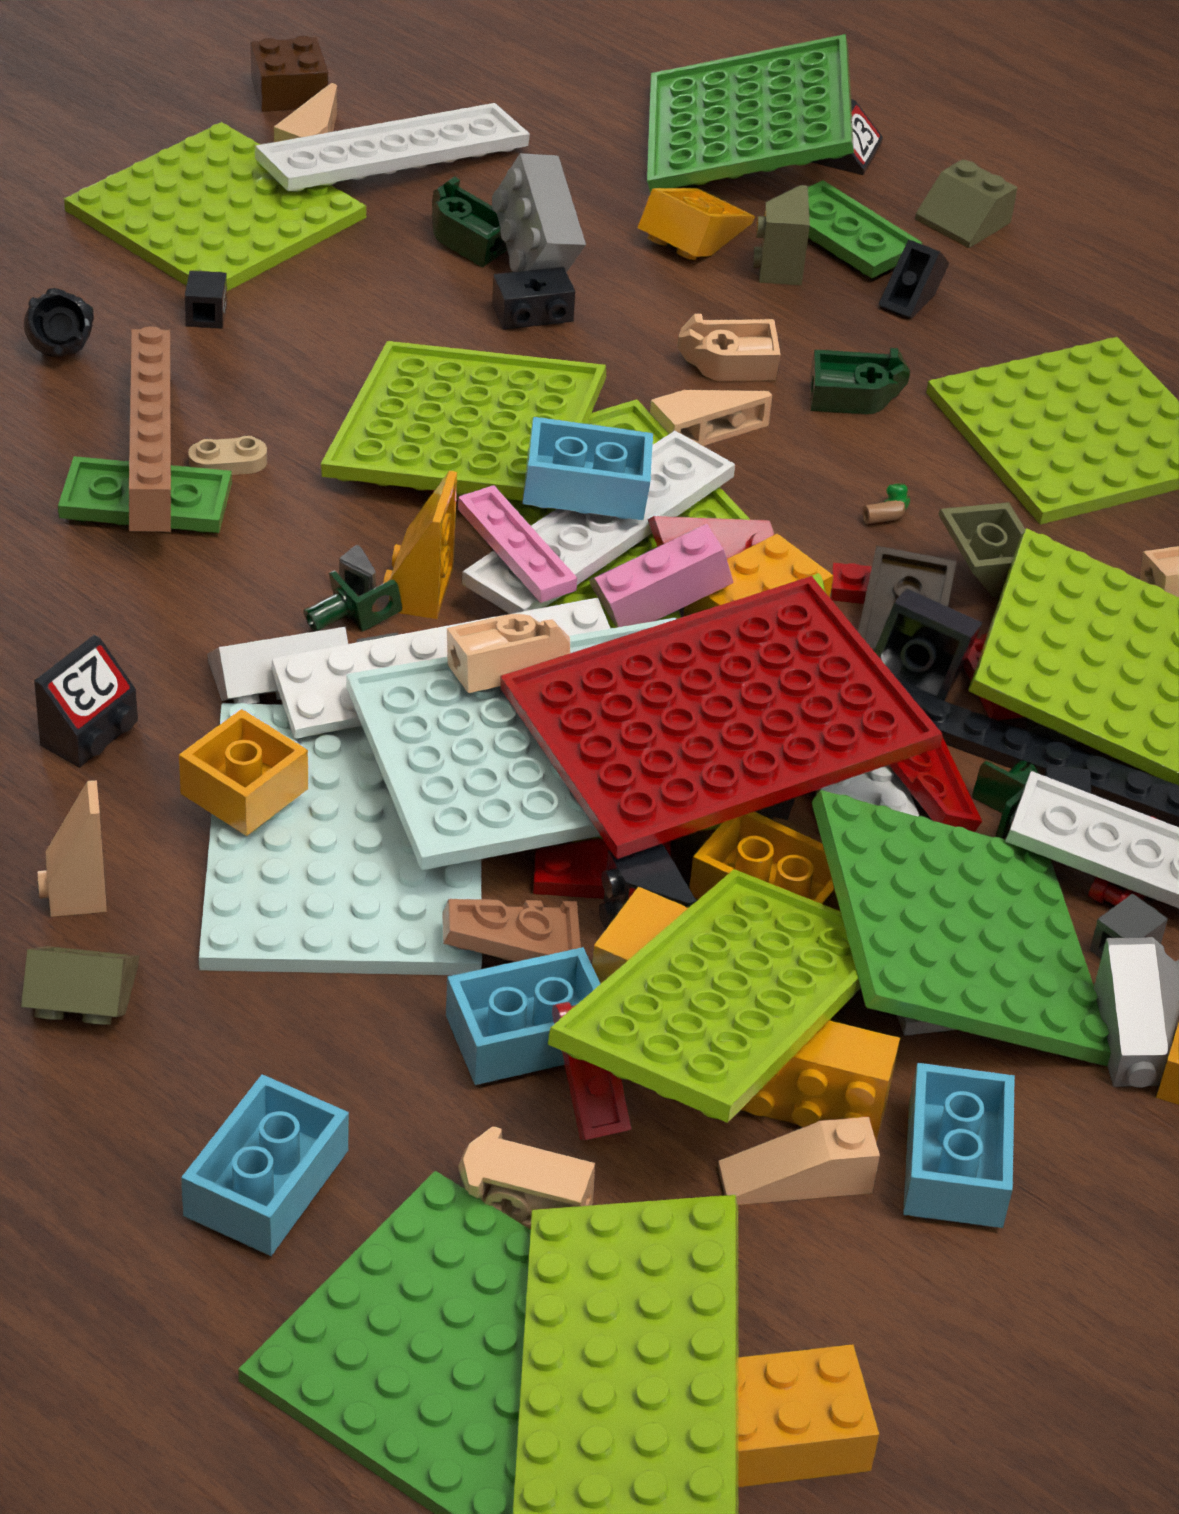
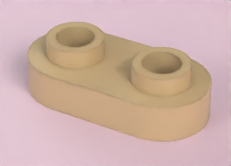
M252 436L218 440L203 439L190 447L188 451L189 467L232 471V475L256 473L267 465V447L264 442Z

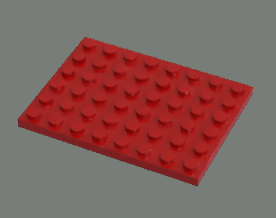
M812 576L500 676L502 692L616 859L939 748L942 742L941 731Z

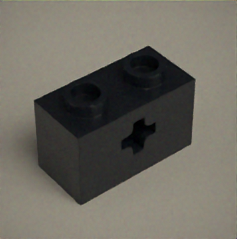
M564 267L493 274L492 306L503 330L574 321L576 291Z

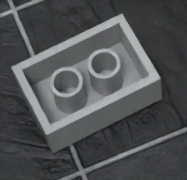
M520 153L492 196V207L498 216L501 226V237L506 243L510 257V267L514 272L564 267L566 272H568L586 246L559 156Z

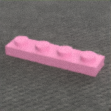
M494 485L458 497V510L540 603L577 590V577Z

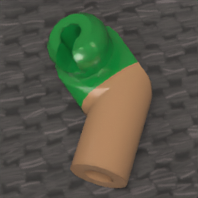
M903 483L891 484L886 489L888 498L883 503L864 505L862 513L865 524L887 522L901 518L910 504L911 497L907 496L908 487Z

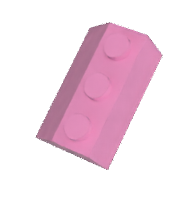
M707 524L589 580L591 587L616 628L656 621L734 583L724 549Z

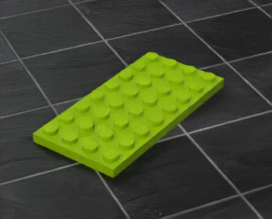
M733 869L551 1026L548 1045L566 1052L572 1058L585 1060L608 1070L618 1078L628 1079L656 1091L658 1095L664 1098L674 1099L695 1108L710 1118L720 1119L728 1123L861 988L841 911Z
M736 1195L532 1210L513 1514H739L738 1204Z

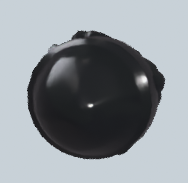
M57 288L47 289L46 294H42L38 298L32 297L29 300V307L26 311L23 325L28 341L36 350L44 355L62 357L76 354L83 349L93 327L94 309L91 305L87 304L82 298Z

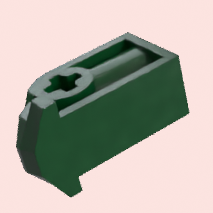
M454 176L433 191V233L440 243L484 268L507 251L506 243L501 237V226L498 216L490 204L460 188V179Z
M890 348L889 354L814 349L810 372V409L817 412L875 414L883 410L908 384L910 369L898 348Z

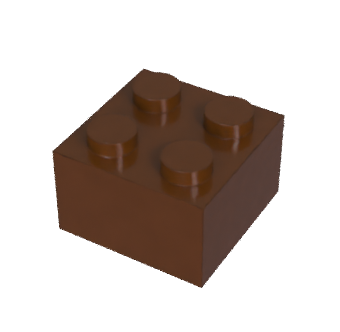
M297 36L294 39L282 40L265 38L261 41L250 42L251 78L262 112L298 109L328 86V69L317 37Z

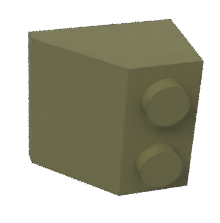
M962 159L940 173L917 210L915 219L970 248L1011 223L1018 187L1005 181L1001 176L993 175L978 167L974 162Z
M800 185L767 201L764 216H758L756 238L762 239L761 247L754 246L753 268H759V283L802 285L810 227L807 185Z
M1010 503L940 509L938 515L972 573L992 597L1001 596L1019 540L1025 531Z
M52 946L27 949L21 1007L35 1008L34 1017L61 1020L64 1018V1012L83 1013L82 1022L111 1024L112 1017L126 1014L139 965V955Z

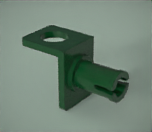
M334 570L329 573L333 595L311 607L305 608L303 613L311 629L313 628L314 632L320 631L344 617L352 619L363 632L399 613L403 607L399 587L395 580H389L358 597ZM384 595L390 596V601L384 609L372 612V606L378 598Z
M985 761L980 766L972 796L974 799L1002 813L996 837L1004 839L1008 835L1031 771L1038 773L1032 764L1024 771H1021L1026 767V761L1018 762L1010 771H1006L988 761Z

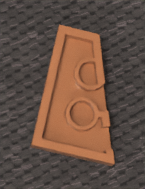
M448 899L442 912L443 944L455 946L463 950H471L507 961L517 962L581 948L577 901H563L559 908L544 907L542 902L538 900H526L523 907H506L499 900Z

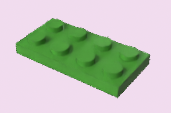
M824 180L808 187L810 220L808 238L871 278L896 267L908 239L920 244L923 243Z
M74 456L58 504L59 518L129 525V461ZM171 465V528L219 533L232 485V471Z

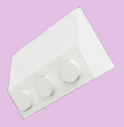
M341 627L218 647L207 653L222 701L233 699L234 703L256 704L260 703L259 695L273 692L276 693L277 700H281L271 669L272 658L347 645L348 639L346 628Z

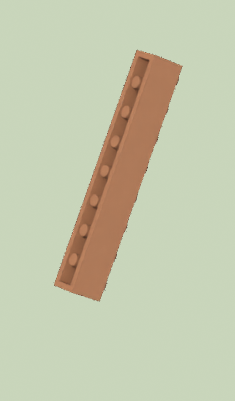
M149 326L142 329H132L129 531L171 532L170 330H161L157 327Z

